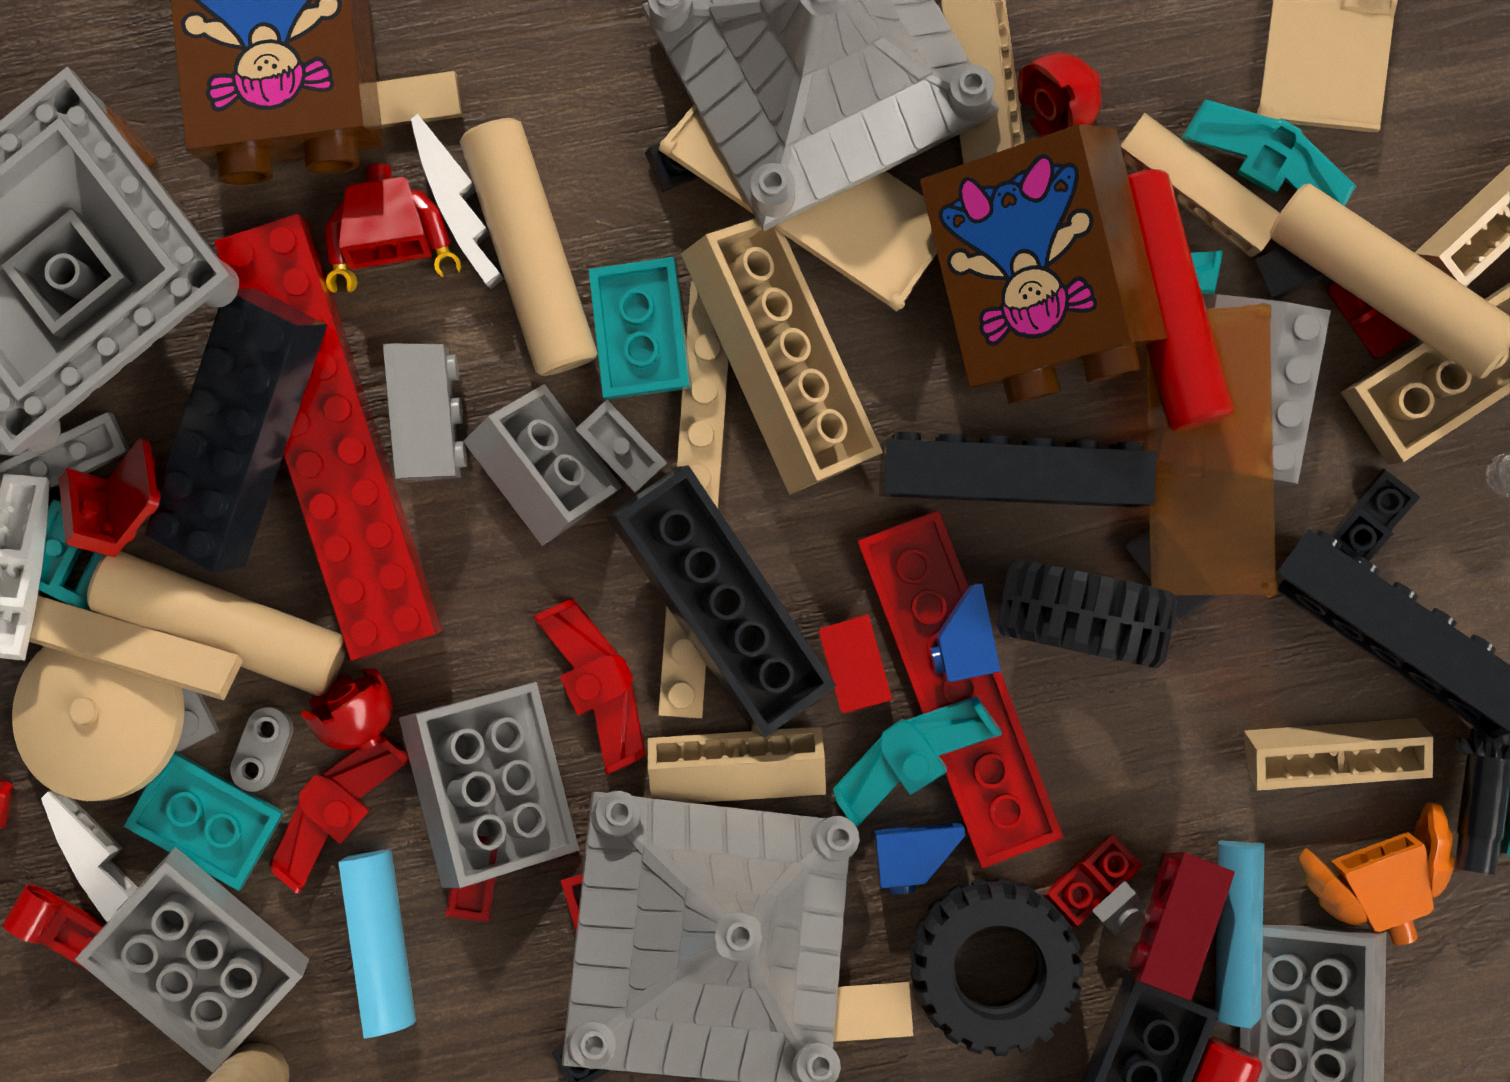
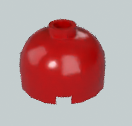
M1051 53L1033 60L1019 71L1017 87L1021 105L1023 107L1029 103L1038 118L1029 119V121L1042 137L1077 124L1092 125L1095 122L1102 102L1101 81L1097 72L1085 61L1070 53Z
M376 668L362 669L365 677L359 678L352 683L350 674L341 677L333 683L328 693L322 696L314 695L309 700V704L313 709L310 712L303 709L301 715L311 732L321 743L333 749L350 750L358 747L360 751H364L373 747L382 739L380 733L388 726L393 713V699L386 683Z

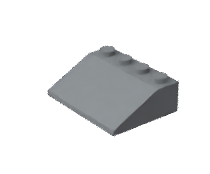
M1203 294L1235 410L1230 417L1224 420L1184 431H1173L1168 428L1167 421L1165 420L1158 462L1281 486L1298 484L1331 310L1283 301Z
M537 682L399 717L442 888H462L579 851ZM477 835L487 836L488 839L481 843ZM498 848L496 863L489 865L491 850Z
M177 847L153 870L75 959L212 1073L217 1070L303 977L309 962V958Z
M1263 925L1261 1019L1251 1029L1240 1027V1047L1256 1055L1263 1064L1257 1082H1384L1386 931L1374 932L1370 929L1332 926Z

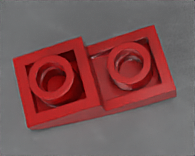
M1109 834L1066 871L1043 896L1057 908L1072 927H1078L1093 912L1092 910L1124 881L1127 882L1142 865L1114 834Z

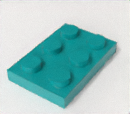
M675 257L588 269L603 398L611 400L692 388L678 267Z
M175 751L164 769L147 784L124 827L168 852L177 847L207 874L239 891L244 887L285 812L256 795L242 790L236 784Z

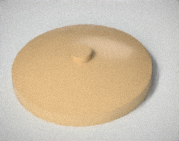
M44 646L29 662L15 692L12 710L14 739L27 768L35 778L50 790L62 796L82 801H107L122 798L150 783L164 769L173 756L183 729L185 713L184 695L181 687Z

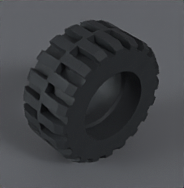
M1016 560L1008 568L996 625L1000 635L1158 669L1166 661L1178 602L1173 592L1057 566Z
M984 878L971 880L970 886L960 888L957 885L948 890L949 896L941 902L936 899L928 908L930 913L925 920L920 919L915 929L917 934L915 943H911L910 948L912 983L927 1018L935 1028L938 1027L943 1031L945 1038L955 1045L961 1042L966 1045L968 1051L982 1054L985 1049L991 1050L994 1056H1008V1049L1018 1048L1020 1053L1032 1050L1031 1042L1042 1037L1044 1042H1047L1056 1035L1052 1028L1059 1021L1065 1025L1072 1013L1068 1008L1072 1001L1078 1002L1082 990L1078 985V978L1084 976L1083 962L1079 958L1078 951L1080 946L1077 937L1069 927L1070 924L1047 898L1039 895L1033 888L1022 883L1021 885L1013 884L1009 879L996 878L995 882H986ZM991 926H1007L1019 931L1031 943L1036 957L1034 976L1028 987L1019 996L1008 1002L994 1005L975 1002L966 996L957 984L954 973L956 954L964 941L975 932Z

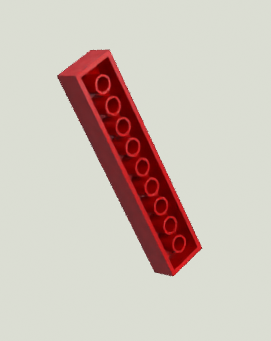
M295 214L214 241L220 260L236 272L239 278V289H258L327 324L284 451V457L350 660H359L443 632L333 294L326 285L327 275L310 223L301 215Z

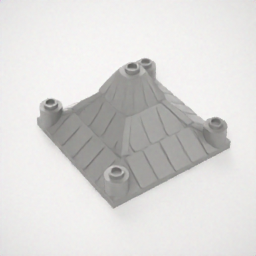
M648 0V2L642 4L645 17L763 232L998 114L999 107L993 99L995 83L992 75L987 69L970 63L968 56L934 0Z
M69 67L63 69L0 120V441L9 453L18 456L26 449L33 452H43L51 448L58 441L61 432L59 419L63 415L69 413L84 401L94 390L105 384L121 371L125 365L147 350L152 343L179 324L188 314L195 311L202 304L213 308L223 307L231 303L239 289V278L236 272L217 257L107 116L103 101L88 90L76 73Z
M612 791L610 793L592 792L562 1065L737 1082H835L841 1070L840 1059L836 1051L833 1050V1035L836 1018L846 879L849 857L857 850L860 841L859 832L855 824L842 816L818 818L635 797L623 791Z

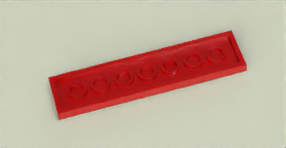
M940 511L932 512L858 540L857 544L922 714L978 696L1002 730L1001 736L940 755L947 766L945 775L980 867L982 869L1064 838L1001 671L953 682L945 681L943 673L935 674L930 648L937 647L936 635L968 588Z

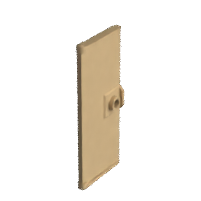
M1273 0L1257 114L1277 120L1282 118L1295 125L1379 132L1394 14L1398 0Z
M693 105L677 126L660 142L658 150L753 213ZM887 171L773 227L896 312L904 307L905 300L910 295L913 287L937 256L924 196Z

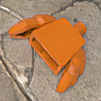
M1428 802L1425 804L1420 818L1416 822L1414 836L1406 832L1331 860L1339 879L1314 853L1305 847L1299 856L1301 868L1305 873V885L1318 897L1319 905L1334 918L1355 926L1367 924L1374 932L1388 930L1394 945L1410 944L1418 938L1413 920L1426 916L1433 911V899L1445 890L1450 881L1455 862L1451 854L1453 832L1448 826V819L1442 805Z

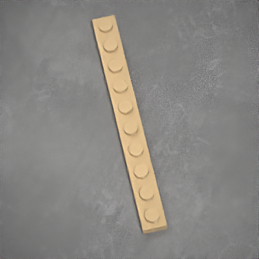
M691 281L686 344L692 388L683 389L677 467L689 465L718 508L729 360L696 286ZM666 607L659 715L702 719L706 663L668 607Z

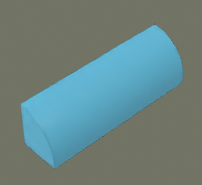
M1221 840L1218 842V865L1235 871L1216 927L1215 1010L1219 1012L1216 1020L1224 1024L1251 1029L1261 1019L1265 844Z
M387 849L348 855L338 863L363 1037L365 1039L405 1029L416 1022L392 850Z

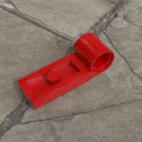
M32 884L25 885L3 922L4 929L13 936L30 943L40 942L81 967L83 966L75 960L76 957L105 925L104 922L70 902L68 903L50 891Z

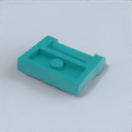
M53 499L47 515L39 590L68 605L89 611L90 607L87 603L89 583L104 554L93 553L75 590L65 586L83 549L65 544L61 500Z

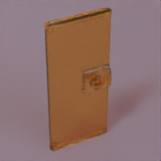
M1260 303L1243 307L1207 309L1235 409L1230 417L1209 425L1184 431H1173L1168 428L1147 352V451H1156L1154 505L1150 506L1151 587L1173 592L1175 596L1252 595L1271 598L1274 595H1278L1275 556L1271 305Z

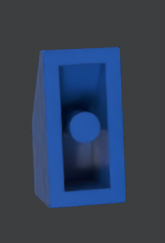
M969 585L936 635L937 647L930 648L935 674L943 673L944 680L947 682L1001 671L983 585Z
M960 822L874 830L880 887L889 888L890 894L915 892V885L926 884L965 837L964 826Z

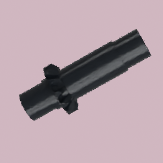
M1473 726L1470 729L1469 738L1455 737L1454 748L1458 752L1467 755L1457 825V833L1459 835L1454 868L1496 875L1500 840H1503L1510 790V733L1492 739Z

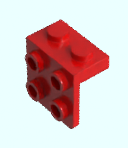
M139 438L108 479L70 468L65 469L59 477V488L66 545L116 557L125 544L135 538L140 525L148 515H152L157 510L160 502V491L156 486L154 472L156 461L152 457L150 441Z

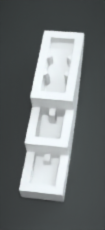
M416 114L411 118L421 163L437 205L458 245L485 284L492 289L504 278L478 246L490 236V233L465 202L467 198L476 192L474 184L422 118Z
M4 474L0 487V658L25 661L42 572L50 484L47 477Z
M49 791L41 800L56 840L78 882L103 918L108 922L138 888L111 861L123 848L74 799L62 796L54 791Z

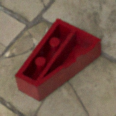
M1186 852L1162 854L1150 903L1145 912L1141 938L1134 946L1128 966L1132 969L1130 979L1175 997L1189 1001L1192 1000L1235 871Z

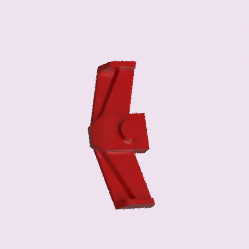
M573 598L534 615L535 621L574 667V670L559 677L577 716L589 710H594L605 774H610L646 756L632 684L634 677L625 658L616 652Z
M383 732L380 733L382 739L376 745L364 751H360L358 748L322 774L314 775L299 793V803L269 862L271 872L295 893L299 894L305 888L306 882L329 835L339 844H342L370 812L371 808L359 798L410 762L408 753Z

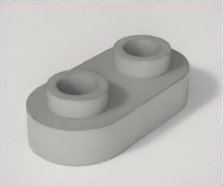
M275 706L264 707L255 711L248 719L230 767L232 780L242 790L256 792L268 787L275 780L293 734V721L285 710ZM265 721L271 722L275 728L274 734L271 737H266L261 731V726ZM249 762L255 763L259 768L256 778L249 777L246 773V765Z

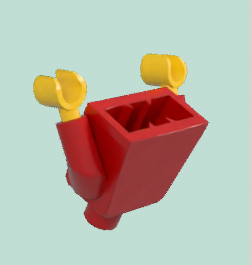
M377 163L370 165L366 169V183L349 185L345 189L344 202L337 205L325 226L328 263L333 264V271L326 277V285L333 293L337 292L336 280L340 274L344 275L347 279L346 287L348 293L353 292L357 287V278L350 270L432 257L431 249H436L438 257L435 259L434 266L436 272L441 277H444L440 269V261L445 257L453 258L456 262L458 273L461 270V261L449 250L448 245L451 244V239L440 209L423 191L411 190L407 178H392V169L386 164Z

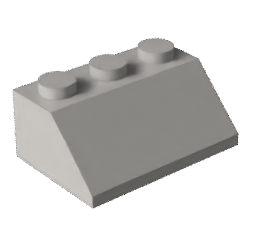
M383 344L395 479L406 482L461 478L460 468L467 467V452L465 443L463 441L458 442L456 424H463L461 399L454 398L452 382L459 380L457 355H450V349L444 344Z
M545 384L489 415L463 441L542 546L568 530L623 488L593 447L578 433L575 423Z

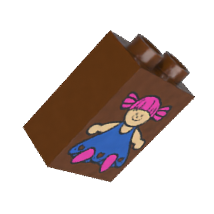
M171 0L186 150L213 170H218L220 182L232 185L262 183L273 178L272 162L305 158L306 170L313 173L346 172L360 166L358 151L384 148L368 0Z
M1077 124L920 179L970 387L1003 383L1008 404L1025 402L1060 392L1055 370L1083 362L1087 383L1139 371L1141 366L1136 347L1167 339L1116 128Z

